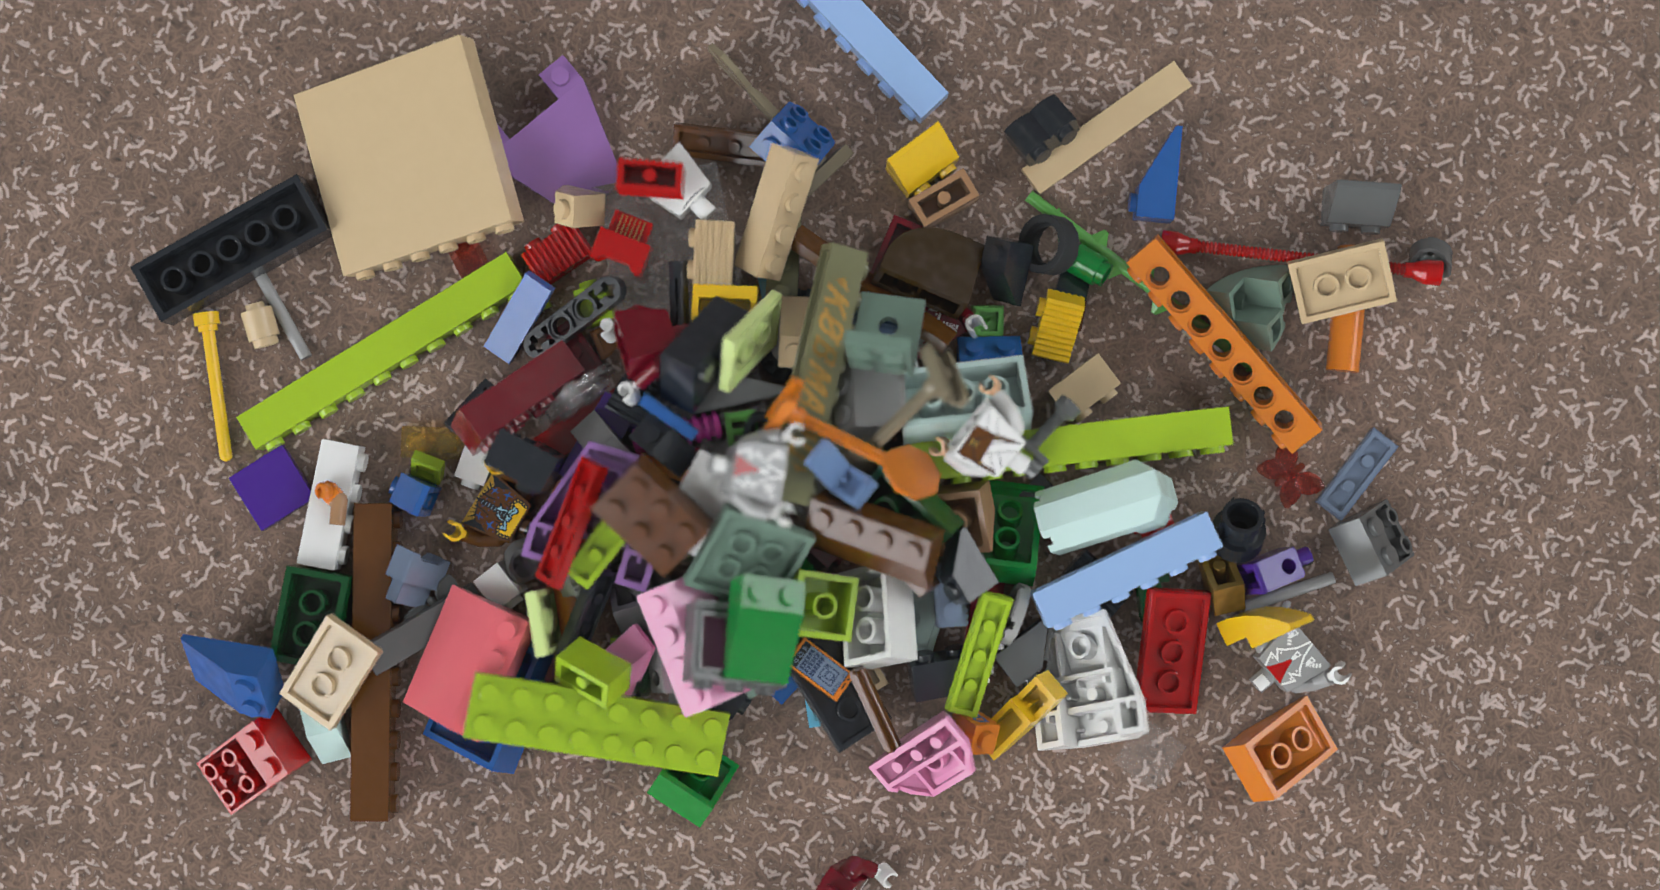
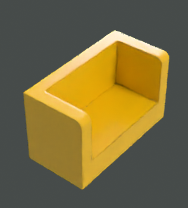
M693 284L691 321L715 296L750 312L758 304V287Z

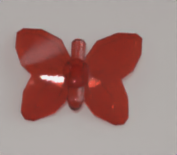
M1278 446L1275 451V459L1264 461L1257 466L1256 470L1267 479H1276L1275 486H1281L1279 495L1284 508H1289L1296 503L1301 494L1312 495L1319 493L1325 488V484L1318 475L1310 471L1299 473L1305 469V465L1302 462L1296 465L1298 460L1297 451L1292 454L1287 447L1282 450Z

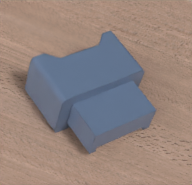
M397 544L386 575L393 579L385 598L411 607L425 605L430 591H436L439 581L445 577L451 562L431 553L421 557L419 553Z

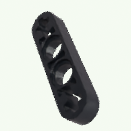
M604 276L598 279L531 330L524 339L525 352L535 358L561 340L565 344L625 299L627 294L625 282L617 276ZM607 284L615 285L616 288L613 290L614 296H605L601 300L596 296L603 295L609 290ZM586 299L590 300L593 304V313L589 317H585L580 311L581 303ZM562 317L566 318L570 324V329L565 335L560 334L557 330V322ZM549 335L553 338L542 343V349H536L537 339L546 338Z

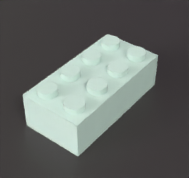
M1023 355L956 363L970 401L961 409L937 398H932L907 422L906 426L901 428L903 444L936 441L935 437L952 439L985 398L992 399V396L980 391L979 383H982L987 391L991 390L994 387V381L989 375H993L1000 380L1001 390H1004L1018 407L1025 426L1024 430H1030L1033 411ZM926 366L916 367L914 377L907 376V373L904 374L906 403L922 388V383L929 378Z

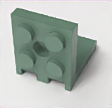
M861 292L862 300L858 309L855 331L846 329L844 340L849 368L872 370L874 368L875 372L895 375L907 373V376L914 377L926 301ZM886 321H892L898 326L896 332L891 335L881 333L879 328Z

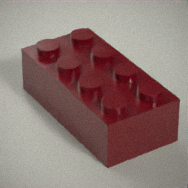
M561 340L459 408L451 427L473 456L481 451L487 454L500 428L506 429L512 434L513 432L518 433L526 426L524 423L532 416L538 419L551 409L550 405L557 399L563 402L576 392L575 388L582 383L579 379L585 369L565 342Z

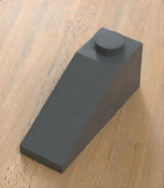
M719 376L695 413L691 415H699L777 397L784 389V386L745 377L731 392L726 393L719 390Z

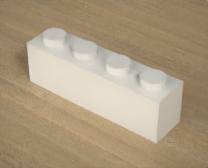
M327 439L321 440L296 563L333 571L341 570V566L346 565L350 548L346 546L347 536L354 531L353 507L354 503H359L362 494V485L358 484L360 473L365 472L368 465L369 457L368 454H365L366 447ZM325 481L336 483L347 495L348 505L345 525L329 524L331 507L322 498L318 499L316 497L315 487L318 483Z

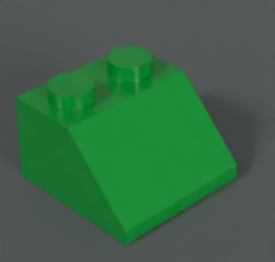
M722 754L718 777L663 768L647 794L700 828L740 765Z

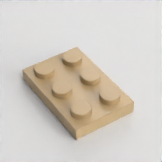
M1383 238L1287 262L1302 324L1397 302Z
M327 615L279 694L331 731L338 725L382 654L383 649L335 615Z

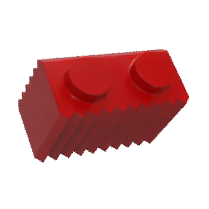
M622 157L618 159L616 191L619 195L684 200L686 170L681 161L676 164L675 161L669 163L668 160L663 163L662 160L656 162L655 159L651 162L648 159L643 161L641 158L638 161L635 158L630 160L628 157L625 160Z
M556 224L550 229L552 234L547 238L541 240L538 237L525 245L524 249L526 252L522 253L521 257L534 274L552 285L590 259L589 254L592 246L579 228Z

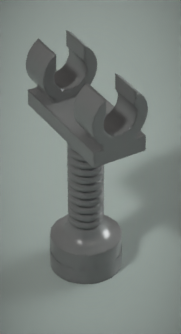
M1062 395L1054 403L1056 408L1055 414L1053 413V416L1042 425V428L1040 427V430H1037L1031 439L1027 440L1024 437L1026 443L1023 448L1034 457L1028 468L1023 472L1029 479H1032L1049 462L1038 450L1041 444L1045 442V439H1048L1047 437H1050L1063 421L1069 420L1073 422L1081 413L1078 406L1065 395Z

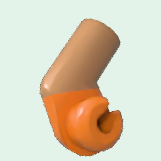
M331 481L318 483L315 487L316 497L318 499L322 498L331 507L329 524L345 525L348 505L347 495L336 483Z

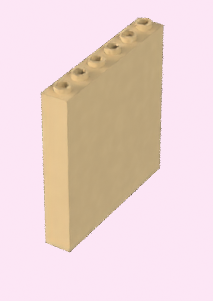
M459 34L294 94L343 276L356 277L357 281L368 280L375 277L376 271L384 269V272L395 271L403 268V262L409 260L412 263L425 261L431 258L430 253L436 251L440 253L452 252L458 249L457 244L466 241L468 244L479 243L486 240L487 234L496 232V235L506 234L515 230L514 225L524 222L474 39Z

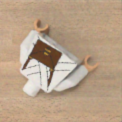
M989 375L994 381V387L987 391L986 387L979 383V389L983 393L992 396V399L985 398L951 441L946 437H935L942 444V450L939 452L935 447H929V453L932 456H944L946 463L966 476L985 477L990 474L998 477L1007 466L1020 475L1028 468L1031 462L1030 458L1020 452L1026 443L1022 435L1025 426L1018 407L1007 393L1001 390L1000 380L993 375Z

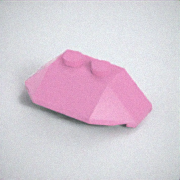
M944 710L901 738V746L895 752L890 754L885 752L868 767L890 792H898L900 790L909 794L930 797L938 795L973 774L976 770L969 739Z

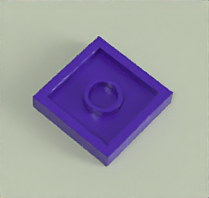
M280 445L229 477V480L261 531L267 530L309 503L312 488L285 445Z

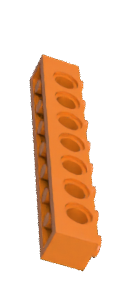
M1158 234L1128 258L1126 263L1129 265L1127 269L1129 275L1138 284L1143 282L1150 291L1147 294L1154 304L1159 308L1163 305L1171 314L1168 316V319L1179 331L1184 329L1191 337L1189 343L1199 355L1205 353L1212 361L1209 366L1220 379L1224 376L1233 385L1230 387V390L1240 402L1247 401L1253 408L1250 413L1261 426L1267 424L1274 432L1271 434L1272 439L1282 450L1287 447L1293 454L1322 431V423ZM1156 267H1164L1169 273V278L1160 282L1153 278L1151 272ZM1176 291H1184L1189 295L1190 301L1185 305H1178L1173 301L1172 295ZM1197 315H1205L1210 319L1211 324L1205 329H1199L1193 324V318ZM1218 339H1226L1230 342L1231 349L1223 353L1218 352L1214 348L1213 343ZM1238 363H1247L1251 366L1252 371L1247 376H1240L1236 374L1234 367ZM1265 386L1271 389L1273 394L1270 398L1262 400L1257 398L1254 392L1257 388ZM1286 410L1293 415V418L1288 423H1280L1276 420L1275 415L1279 411Z

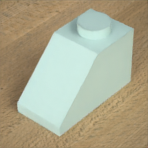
M300 709L306 737L322 764L351 757V743L344 715L336 728L330 731Z

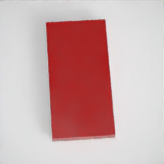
M1147 588L1136 680L1145 698L1146 712L1196 714L1212 594L1209 590Z

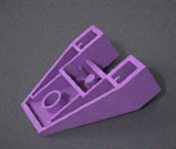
M562 55L539 74L542 81L558 100L511 139L498 125L512 178L553 204L555 203V191L563 185H571L604 193L616 183L617 161L588 87L583 78Z
M589 441L531 522L521 556L541 561L581 456L589 457L609 468L600 490L599 498L640 455ZM593 511L582 537L584 539L589 536L602 520ZM626 542L621 550H624L615 583L646 592L653 567Z

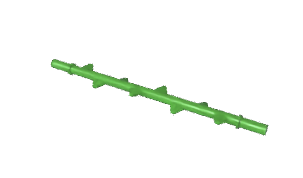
M1032 190L1026 198V202L1042 214L1068 219L1075 226L1080 243L1108 258V262L1113 264V269L1108 279L1122 274L1146 293L1150 291L1143 282L1138 284L1127 272L1129 265L1126 261L1107 247L1108 231L1104 229L1095 234H1089L1060 212V208L1056 209ZM1172 297L1173 301H1174L1176 304H1178V305H1183V304H1181L1179 301H1177L1174 297ZM1152 302L1151 312L1154 315L1167 311L1163 305L1159 308ZM1201 315L1193 318V324L1197 328L1205 329L1209 327V324L1200 318ZM1218 339L1213 343V345H1216L1224 352L1231 349V344L1226 339ZM1239 363L1246 368L1245 371H1252L1249 364Z

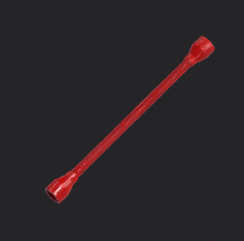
M1162 230L1161 235L1163 241L1176 256L1199 252L1207 254L1209 252V254L1213 253L1214 255L1216 253L1217 255L1225 254V256L1229 254V256L1233 255V257L1237 255V257L1241 256V258L1245 256V258L1249 257L1250 259L1253 257V259L1257 258L1258 260L1261 258V260L1269 259L1270 261H1286L1287 263L1288 261L1316 255L1309 252L1306 254V252L1298 253V251H1295L1294 253V251L1290 252V250L1286 252V250L1282 251L1281 249L1278 251V249L1274 250L1273 248L1270 250V248L1266 249L1265 247H1245V245L1241 247V245L1237 246L1235 244L1233 246V244L1229 245L1228 243L1225 245V243L1221 244L1220 242L1217 244V242L1209 243V241H1206L1205 243V241L1201 242L1198 238H1190L1178 231ZM1425 259L1417 262H1404L1402 264L1399 262H1389L1392 275L1395 273L1396 275L1400 274L1404 278H1411L1424 285H1441L1444 272L1443 261Z

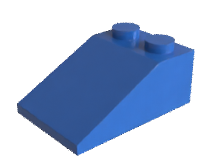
M187 634L182 635L181 642L197 682L240 714H245L249 717L271 718L282 697L279 693L284 686L273 648Z

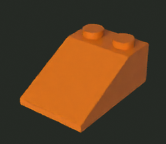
M1308 696L1299 698L1249 727L1222 747L1253 802L1277 800L1338 750Z

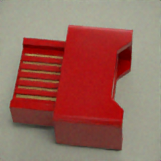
M616 209L609 228L600 227L589 257L597 262L610 259L630 268L635 277L642 279L653 248L647 245L655 225Z

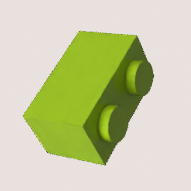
M580 636L556 656L555 681L566 687L576 689L578 694L607 709L630 689L632 664Z

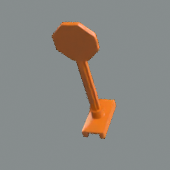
M792 376L765 414V418L769 420L761 430L781 428L785 422L788 424H800L805 429L880 464L894 490L910 499L920 500L935 495L938 490L941 474L928 453L909 444L885 452L807 414V410L797 406L804 381Z

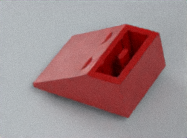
M276 708L270 719L263 717L255 719L196 764L230 815H233L312 759L278 708Z

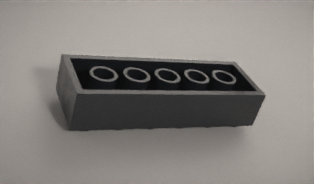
M296 174L134 264L130 268L160 322L175 325L254 281L258 276L270 272L332 237L327 215L308 181Z

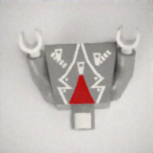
M797 423L791 424L786 431L783 428L759 430L741 437L738 443L728 447L726 457L711 454L707 465V472L723 476L721 492L729 496L730 502L746 517L771 521L774 518L782 527L791 525L789 519L780 518L783 512L795 513L790 504L781 503L789 445L783 444H785V441H790L795 446L803 445L805 443L804 439H792L794 431L805 430L802 425Z
M1285 601L1282 607L1290 608L1291 601ZM1297 628L1255 647L1256 653L1253 657L1262 668L1249 680L1260 693H1263L1275 682L1281 690L1296 694L1317 691L1334 683L1345 684L1350 679L1352 673L1346 676L1338 673L1337 670L1342 669L1346 665L1343 661L1337 662L1332 670H1329L1328 668L1331 666L1302 630Z

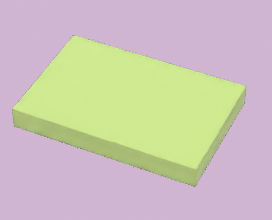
M771 290L723 338L719 390L726 393L731 392L777 345L782 293Z
M552 587L525 593L536 658L554 653L561 639Z

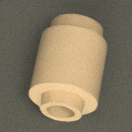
M264 301L246 305V312L240 315L249 343H253L254 349L278 344L280 332L272 306H265Z

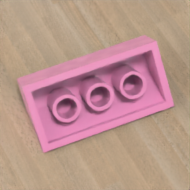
M683 577L636 596L685 717L752 690L744 688V692L732 693L725 692L724 686L713 685V689L701 690L694 689L693 683L682 682L686 604L696 599L719 601L718 596L685 586ZM704 616L701 667L724 669L727 631L726 618Z

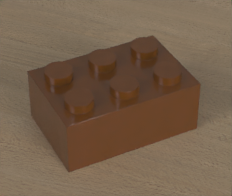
M644 453L613 482L591 508L594 513L663 577L709 533L715 521Z

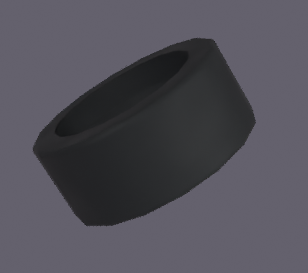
M1039 214L1026 222L1019 234L1018 240L1034 245L1029 270L1047 275H1058L1067 271L1078 256L1080 245L1078 232L1072 222L1065 217ZM1049 226H1053L1058 234V249L1054 258L1050 262L1044 263L1039 255V241L1043 232Z

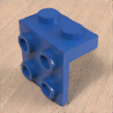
M788 102L749 147L765 162L771 144L774 143L796 148L819 159V164L835 145V140L832 138L829 130L816 124L808 116L807 111L803 107Z

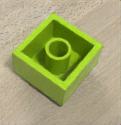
M798 570L792 580L805 582L804 614L799 636L851 642L859 578Z

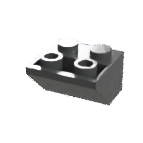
M1388 499L1351 515L1328 529L1355 586L1389 575L1414 556L1411 541L1404 534L1398 522V515L1395 509L1391 507Z

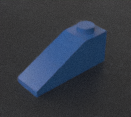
M1176 125L1170 132L1137 185L1135 193L1129 194L1128 212H1133L1132 220L1170 224L1174 220L1183 126Z

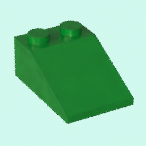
M989 480L995 508L993 549L991 552H982L981 554L999 583L1015 585L1022 583L1033 587L1037 570L1040 539L1034 503L1040 501V499L1035 497H1019V494L1022 491L1035 493L1044 490V486Z
M744 573L730 580L723 678L778 685L788 684L804 614L805 582Z

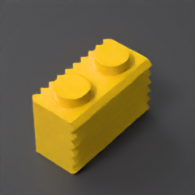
M1053 289L1047 290L1046 298L1039 297L1035 316H1039L1040 319L1037 327L1031 326L1027 344L1032 345L1031 355L1066 364L1069 363L1085 309L1084 297Z

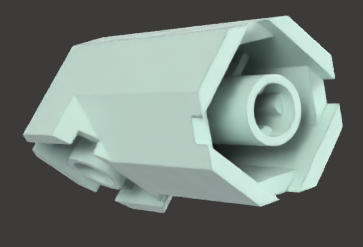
M1133 460L1035 492V498L1040 499V501L1034 503V511L1043 539L1050 537L1053 543L1048 546L1050 552L1062 555L1133 532L1142 534L1165 527L1170 519L1168 517L1171 511L1175 510L1178 504V499L1172 478L1138 460Z

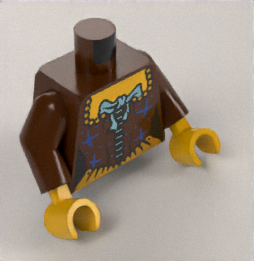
M484 464L488 472L491 473V476L461 524L454 520L447 521V523L456 526L455 532L451 535L442 533L444 537L451 541L460 540L477 547H501L506 542L513 543L518 533L527 537L530 524L533 521L529 516L536 506L531 502L533 496L516 487L518 483L516 480Z

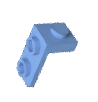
M826 438L819 442L804 462L832 495L856 510L862 507L878 486L874 479L851 466Z

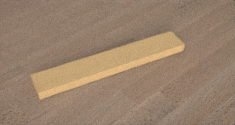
M1171 62L1081 126L1075 139L1067 145L1054 148L1050 157L1041 164L1036 163L1030 167L1026 165L1021 171L1038 195H1041L1192 87L1191 83L1176 62Z

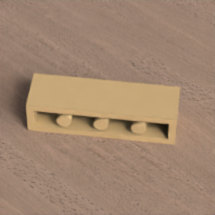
M771 144L736 255L735 266L755 277L776 281L781 280L819 162L818 158L796 148Z

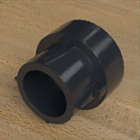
M1232 497L1231 501L1225 504L1223 510L1215 516L1212 523L1223 545L1222 548L1215 550L1217 555L1234 563L1248 562L1257 557L1262 550L1266 537L1265 510H1262L1252 500L1245 498L1235 499Z

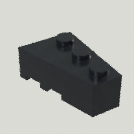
M715 296L661 353V398L694 414L720 376L723 338L749 311Z
M500 428L482 463L518 482L516 485L518 489L533 496L534 494H541L551 490L568 456L540 441L526 436L523 440L521 435L515 432L512 434L508 430Z

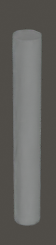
M267 273L258 276L255 280L269 305L272 306L274 314L300 360L303 361L312 356Z
M1328 572L1245 600L1244 610L1266 607L1335 584V577L1332 572Z

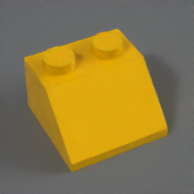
M938 121L889 157L885 170L908 199L912 195L916 196L930 188L931 185L929 183L938 176L943 180L957 169L954 164L958 162L959 156Z

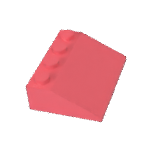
M452 584L403 703L444 727L463 735L475 671L516 677L532 640L529 617ZM472 739L476 742H482V740Z

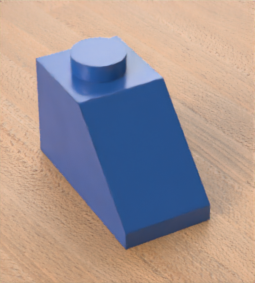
M401 473L400 477L396 476L390 485L389 494H392L389 502L417 517L430 516L442 487L409 473Z

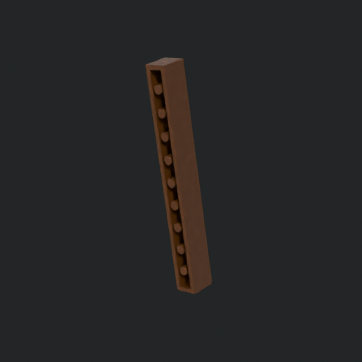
M354 503L352 628L368 640H372L393 628L397 623H401L402 620L401 604L385 598L393 579L386 575L388 566L397 544L403 546L402 541H398V529H402L403 511L398 510V506L392 503ZM396 665L377 676L371 670L351 702L350 821L388 822L394 818L395 813H398L400 809V795L395 794V781L400 779V763L395 762V750L400 748L401 734L395 728L396 718H399L401 714V700L396 699V686L401 684V668L396 667Z

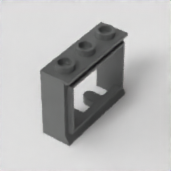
M696 599L686 604L682 682L693 683L694 689L701 690L713 689V685L724 686L725 692L732 693L744 692V688L755 689L756 695L763 696L774 695L776 690L786 687V685L723 678L724 669L701 667L704 616L727 619L728 602Z

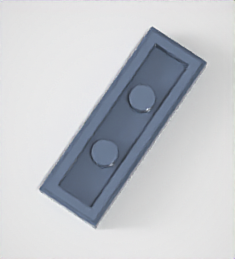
M1372 427L1315 502L1339 521H1342L1399 446Z

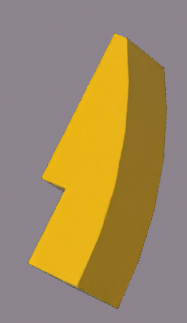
M1260 607L1234 615L1216 623L1226 646L1247 638L1253 649L1314 621L1311 614L1296 609Z
M1049 670L1035 676L1017 696L1011 698L991 718L1000 724L994 753L989 754L993 760L999 758L1068 695L1067 691Z

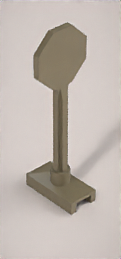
M713 43L708 46V52L718 65L737 85L748 93L752 102L771 121L779 113L776 107L763 93L752 87L741 70L722 50ZM846 144L827 158L824 157L817 165L807 198L852 157L854 152Z
M927 343L920 350L929 378L922 383V388L867 443L880 449L932 398H937L961 409L970 401L951 352L947 351L942 357H939L931 343ZM847 448L838 449L851 466L869 477L879 468L878 463Z

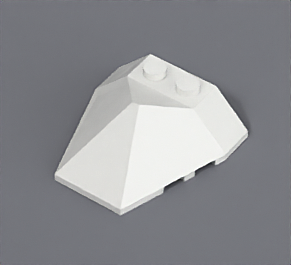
M1101 609L1087 617H1084L1083 614L1071 618L1072 624L1056 631L1054 627L1049 628L1044 660L1048 661L1046 670H1049L1067 691L1068 695L1035 725L1037 749L1044 751L1086 748L1137 739L1149 732L1145 698L1107 610Z

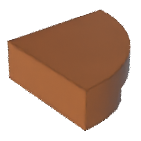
M601 328L590 331V335L601 360L604 361L616 351L615 349H617L618 345L616 341L614 343H607L601 337V333L604 331Z

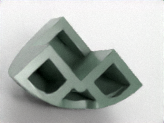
M1267 265L1245 269L1228 275L1207 289L1209 294L1254 346L1272 352L1286 325V322L1283 321L1285 304L1292 301L1293 286L1288 265Z

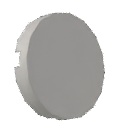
M1018 583L1014 585L1009 594L1014 601L1000 642L1001 644L1010 646L1020 630L1030 599L1031 588L1028 585Z

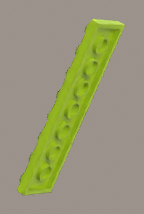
M475 671L463 738L718 777L730 713L706 709L685 717L680 704L622 695L605 709L578 694L576 689L564 685Z

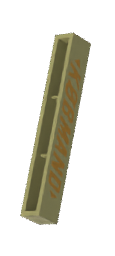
M834 242L822 244L791 374V378L794 376L804 381L797 406L807 410V414L832 425V419H830L832 406L836 405L840 389L837 387L839 376L843 374L847 364V356L844 355L846 350L844 344L846 329L854 330V325L852 324L854 312L859 309L862 300V294L859 293L861 282L866 278L869 270V262L866 261L868 252ZM785 422L781 428L786 431L791 424ZM805 429L796 430L792 434V439L794 440L804 439L805 443L803 445L795 446L790 441H785L783 445H789L781 501L809 506L811 499L816 496V476L804 462L824 437Z

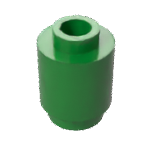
M1080 244L1078 256L1067 272L1090 285L1096 284L1101 287L1108 279L1113 269V264L1108 262L1107 257L1084 244Z

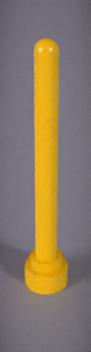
M219 311L194 313V327H198V332L202 333L219 456L222 461L227 462L232 459V448L215 331H218L217 325L220 324Z

